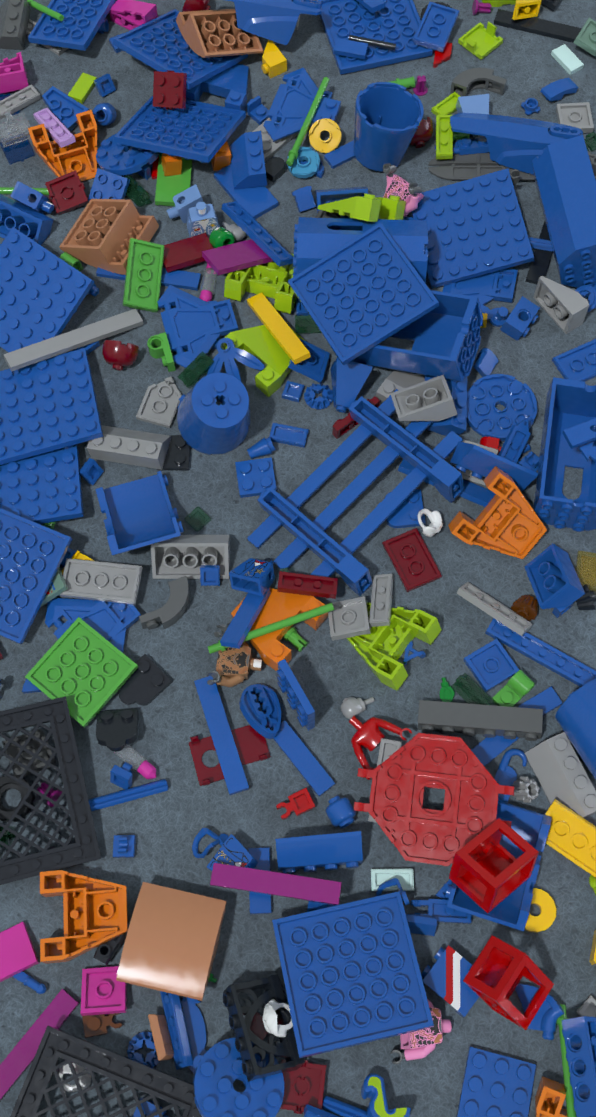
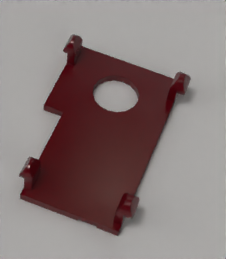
M251 725L231 730L242 766L270 758L266 739L256 732ZM198 735L190 737L191 742H189L199 785L205 786L223 780L224 776L220 763L215 767L209 768L202 762V756L206 751H216L212 737L209 736L199 739Z

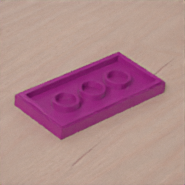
M252 239L202 251V257L217 275L273 261Z

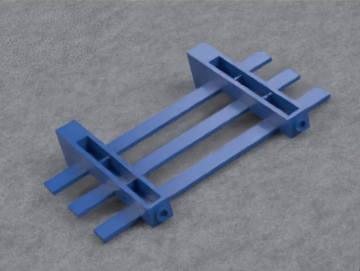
M391 395L378 408L361 396L358 400L352 402L349 408L351 418L359 423L360 426L287 499L283 498L272 487H269L260 494L257 500L261 508L270 516L247 540L259 549L283 526L296 539L273 561L275 565L285 572L309 548L323 560L310 575L330 577L336 571L344 582L357 595L361 596L373 584L369 570L354 558L352 554L426 478L433 482L439 493L450 503L464 491L462 473L445 461L456 449L458 442H462L463 439L451 431L431 450L416 438L433 421H412L404 429L389 418L396 411ZM372 434L387 445L313 522L298 510ZM399 456L415 467L340 544L325 533V530Z

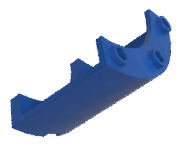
M158 471L156 475L114 487L95 489L101 512L106 513L107 516L104 524L112 556L180 537V533L184 532L181 521L177 522L176 520L179 519L177 510L172 508L166 490V486H169L166 475L162 476L161 471Z
M498 801L497 819L512 821L511 828L537 851L543 852L552 817ZM502 833L499 844L516 859L525 853ZM541 855L537 856L530 878L489 913H486L454 882L453 886L448 884L445 895L446 898H449L447 907L524 931L530 912L532 892L540 867Z

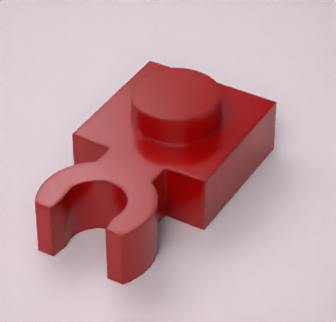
M307 788L288 796L289 803L281 802L276 806L277 810L281 808L287 810L285 814L281 815L282 820L289 818L292 812L299 816L315 808Z

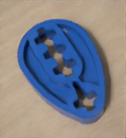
M254 684L248 686L241 695L239 701L240 710L256 732L264 738L272 739L277 735L281 723V707L278 697L271 688L265 685Z

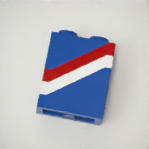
M449 945L445 949L441 947L434 956L437 960L432 967L427 965L421 973L423 984H426L456 1010V1013L463 1018L479 998L463 981L473 965Z

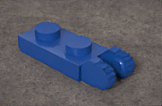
M446 899L411 900V906H428V914L414 913L411 915L436 918L437 922L471 924V914L447 907L448 900Z

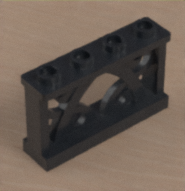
M278 974L271 975L268 978L235 985L231 984L223 992V1003L229 1012V1025L234 1030L236 1037L235 1046L237 1051L240 1052L242 1071L247 1076L248 1082L287 1071H295L305 1063L304 1058H299L293 1027L287 1031L286 1037H279L280 1043L275 1041V1046L273 1045V1034H269L267 1043L250 1030L255 1013L258 1010L260 1015L263 1016V1007L265 1008L269 1001L275 999L278 1003L287 1004ZM264 988L265 993L258 998L252 991ZM238 994H247L252 999L253 1004L248 999L243 998L245 1006L241 1007ZM279 1008L275 1011L278 1025L290 1023L291 1015L287 1009ZM255 1054L260 1056V1062L265 1058L266 1054H269V1062L266 1067L257 1066ZM274 1056L285 1058L286 1062L274 1065Z

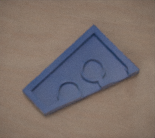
M54 86L42 95L43 101L51 112L70 132L78 125L76 114L89 111L87 107Z

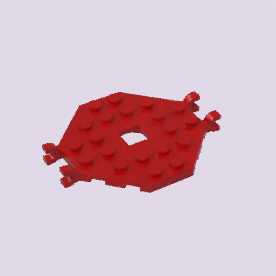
M418 733L375 769L358 768V777L372 778L369 804L354 802V810L369 812L406 861L450 866L453 863L455 853L496 821L499 794L514 796L515 787L499 785L461 737ZM425 787L445 789L443 811L423 808ZM502 820L511 828L512 821Z

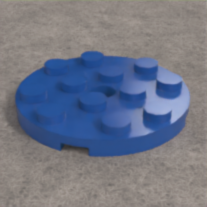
M114 134L101 142V146L96 153V160L100 169L102 168L105 171L122 176L141 171V167L147 163L151 165L158 158L160 152L154 153L151 150H141L136 147L122 146L121 144L114 143V136L116 135Z
M506 374L487 375L475 381L467 391V423L476 433L483 437H494L500 439L499 441H505L512 425H517L526 418H528L529 429L534 423L537 414L535 395L527 384L521 383L513 376ZM501 404L505 407V409L501 411L498 410L495 406Z
M236 1037L225 1039L212 1046L200 1060L193 1079L194 1100L202 1117H275L284 1097L283 1073L248 1082L247 1076L242 1071L240 1052L237 1051L235 1046ZM255 1054L257 1066L266 1067L269 1062V1054H266L261 1062L260 1056ZM274 1056V1065H277L279 1063ZM235 1080L243 1081L245 1086L243 1092L235 1091L233 1087Z

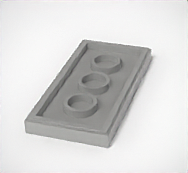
M66 558L63 578L68 589L61 593L60 597L136 605L143 568L138 565Z

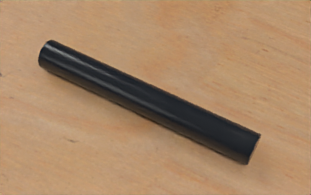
M349 35L348 40L368 43V46L394 51L396 49V44Z

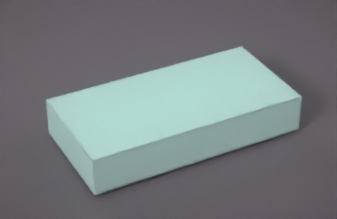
M565 44L552 50L551 55L570 75L583 69L584 64Z
M371 869V892H376L382 883L393 878L399 880L403 890L414 891L413 869ZM395 885L387 887L383 891H399V888Z

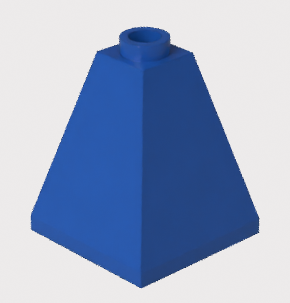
M336 358L331 366L333 406L336 408V411L346 413L349 410L350 405L356 399L371 373L372 366L350 361L343 366L339 358Z

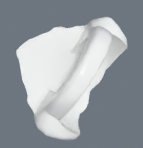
M422 509L418 512V522L423 529L422 534L427 537H433L441 531L443 523L439 511L430 512L428 509ZM422 514L427 515L431 521L429 526L423 524L421 520Z
M272 999L265 1005L262 1016L265 1030L274 1036L286 1037L287 1031L293 1027L292 1018L289 1024L278 1025L275 1011L279 1008H285L290 1012L289 1004L278 1003L275 999Z
M73 1063L76 1074L87 1070V1068ZM68 1064L59 1068L61 1081H64L63 1074H72ZM90 1073L78 1077L82 1090L90 1086ZM66 1083L63 1085L64 1090L67 1092L78 1091L76 1084L69 1085Z

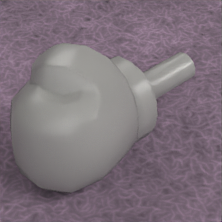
M225 221L222 222V225L233 234L236 242L246 237V233L235 224L229 225Z
M348 697L343 700L340 708L343 715L350 720L353 716L365 711V705L375 700L373 697L364 701L361 698Z

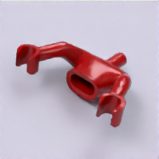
M355 716L348 721L357 729L351 739V743L363 769H374L370 767L361 746H364L371 752L381 742V738H384L385 735L380 731L379 727L400 735L403 740H406L402 736L404 730H408L412 734L409 728L402 729L376 717H371L364 724Z

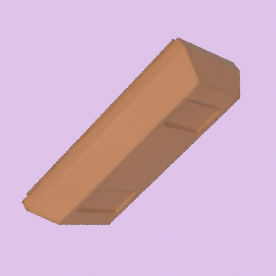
M149 1014L148 1018L158 1060H170L174 1056L165 1015Z

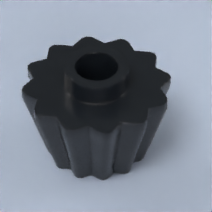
M586 584L583 586L585 594L576 600L578 609L596 610L593 603L596 602L594 591H589Z

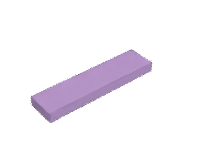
M48 108L33 114L35 120L39 124H44L47 133L61 148L76 142L74 135Z

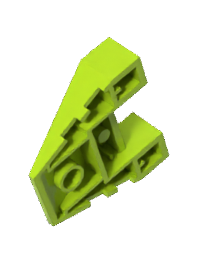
M364 193V197L356 196L318 205V209L368 222H377L378 219L403 220L406 201L400 200V196L390 195V198L375 197L373 194Z
M272 261L230 272L225 278L224 297L241 301L245 292L254 294L262 292L264 296L275 299L274 308L276 310L291 314L296 304V294L288 283V280L293 278V264L279 267Z
M264 325L233 331L224 337L230 338L234 342L235 348L251 353L264 364L265 368L255 376L256 387L261 392L270 397L282 386L285 378L292 370L288 368L290 358ZM292 329V331L296 334V336H297L298 338L304 340L300 335H298V334ZM226 343L223 345L224 350L227 349Z
M367 602L368 615L370 620L371 603ZM404 607L391 608L390 626H370V634L346 639L380 682L398 691L408 677L404 665L398 662L405 648L415 637L431 645L442 629L436 617L422 610L415 609L411 611L405 610Z

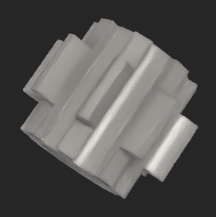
M520 776V780H516L512 784L515 787L514 797L516 800L523 801L524 803H531V799H535L539 795L537 782L535 779H528L527 776Z

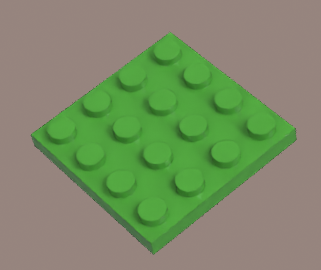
M78 617L28 672L25 678L51 700L66 696L70 716L85 728L135 672L138 665Z

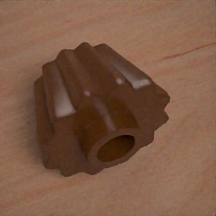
M525 594L513 602L511 609L527 621H531V619L535 620L537 616L538 603L534 597Z

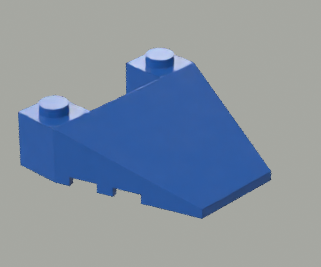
M237 63L197 86L186 89V99L199 102L203 92L225 97V107L245 111L247 108L249 66Z

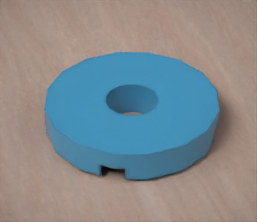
M300 147L299 155L294 160L293 165H287L289 172L298 178L312 177L320 168L319 154L310 147ZM306 160L308 163L300 164V161Z

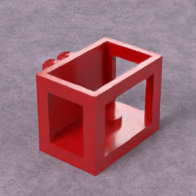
M498 818L455 853L449 879L486 913H489L530 878L539 851ZM502 833L525 853L517 859L499 844Z
M493 935L463 980L493 1011L524 1030H527L554 985L526 953ZM522 977L540 986L524 1014L509 1000Z

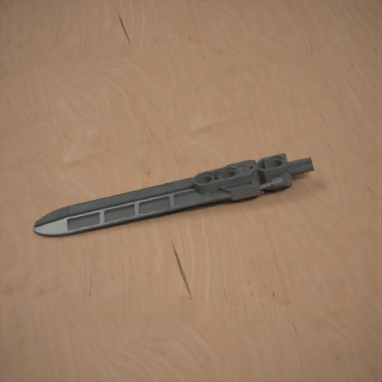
M588 151L596 179V154H591ZM489 153L453 154V159L436 160L434 158L428 164V166H439L428 167L429 172L447 180H468L507 168L509 172L515 170L491 160ZM519 171V180H535L533 174Z

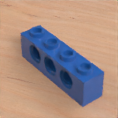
M582 1016L562 1020V1034L565 1039L566 1059L569 1065L570 1084L573 1091L576 1116L596 1117V1017Z

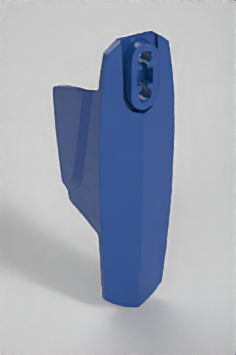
M226 0L232 1L235 4L237 27L239 29L283 45L289 43L300 14L320 15L322 13V3L317 0Z
M458 113L450 116V126L453 132L486 137L491 160L500 165L533 175L532 160L536 156L540 157L547 145L583 135V131L580 128L541 120L477 113Z

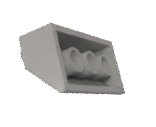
M101 425L104 437L89 440L87 450L91 458L162 470L171 436Z
M181 535L180 537L152 544L153 579H179L184 576L187 579H200V565H220V579H229L230 535Z
M565 732L545 740L524 753L550 805L556 799L584 819L596 814V790Z

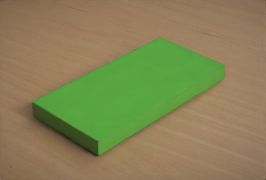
M160 153L155 205L175 206L173 197L190 187L192 159L187 160L181 157V174L165 176L161 164L162 153Z
M130 238L122 306L150 312L158 311L157 302L160 296L164 245Z

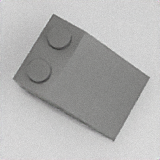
M544 276L539 277L533 298L565 334L581 326L589 308L587 299L582 297L577 291Z
M394 370L376 392L380 405L396 389L401 390L424 382L425 375Z
M444 374L390 393L399 421H441L457 415Z

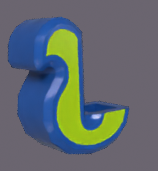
M372 1073L365 1078L361 1087V1096L363 1099L367 1097L371 1099L367 1108V1117L410 1116L411 1108L409 1107L388 1110L383 1077Z

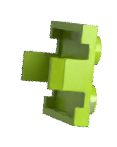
M480 22L460 37L458 43L482 60L503 43V38L495 36L497 27L492 23L488 22L486 29Z

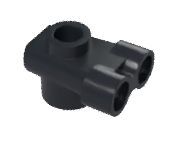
M122 934L97 947L93 958L108 965L115 956L118 947L124 945L126 936ZM107 946L109 951L106 955H103L101 949Z

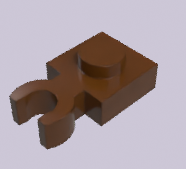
M121 1013L109 1014V1016H106V1014L82 1016L85 1038L107 1034L108 1026L112 1028L122 1027V1023L115 1024L113 1022L114 1016Z

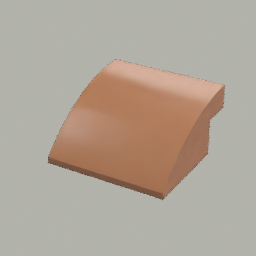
M235 9L178 13L176 23L189 47L203 58L263 53L258 36L237 27Z
M91 199L59 247L62 251L69 253L88 265L116 274L126 275L130 238L150 242L159 225L154 216L139 215L132 200Z
M143 882L128 928L116 981L203 1001L219 945L220 928L226 911V901Z

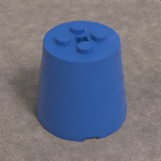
M391 82L372 83L358 93L355 104L354 155L363 166L371 170L383 171L384 164L390 163L397 167L401 163L424 114L423 104L416 94L412 95L406 91V87Z
M212 373L200 379L185 395L178 408L177 421L180 434L186 443L201 453L211 455L228 453L244 441L250 427V407L248 392L240 380L227 373Z
M593 679L568 696L558 709L555 718L596 780V679Z

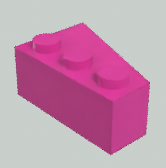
M117 0L109 12L112 22L128 30H132L158 17L156 4L136 0Z
M21 52L16 53L17 57L10 60L8 58L2 59L3 62L0 63V94L22 90L29 86Z

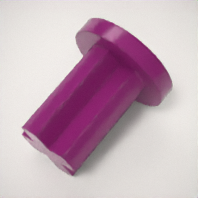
M474 0L472 6L473 15H476L477 12H491L490 3H480L478 0Z
M424 75L417 77V84L413 88V92L418 96H423L428 92L426 76Z
M43 782L37 791L44 794L49 786ZM51 788L47 797L56 802L62 791H55ZM47 801V804H48L50 807H53V806H54V804H52L51 802Z

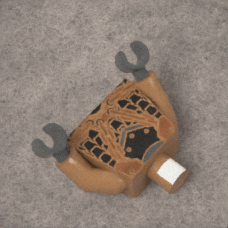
M223 624L216 626L221 629V633L214 632L215 637L219 638L224 635L227 627ZM246 642L242 643L240 649L229 647L226 648V651L222 652L220 650L216 671H211L207 674L212 676L213 680H208L207 684L213 685L217 683V685L230 688L248 679L250 670L261 671L262 659L252 658V648Z

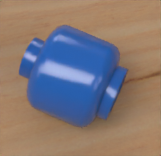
M101 103L96 105L93 115L97 124L107 126L113 124L116 120L117 112L113 105Z
M336 796L328 801L330 805L327 806L325 812L333 826H339L341 829L355 821L356 811L348 798Z

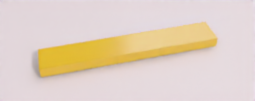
M262 292L246 299L249 307L294 364L311 357L308 349Z

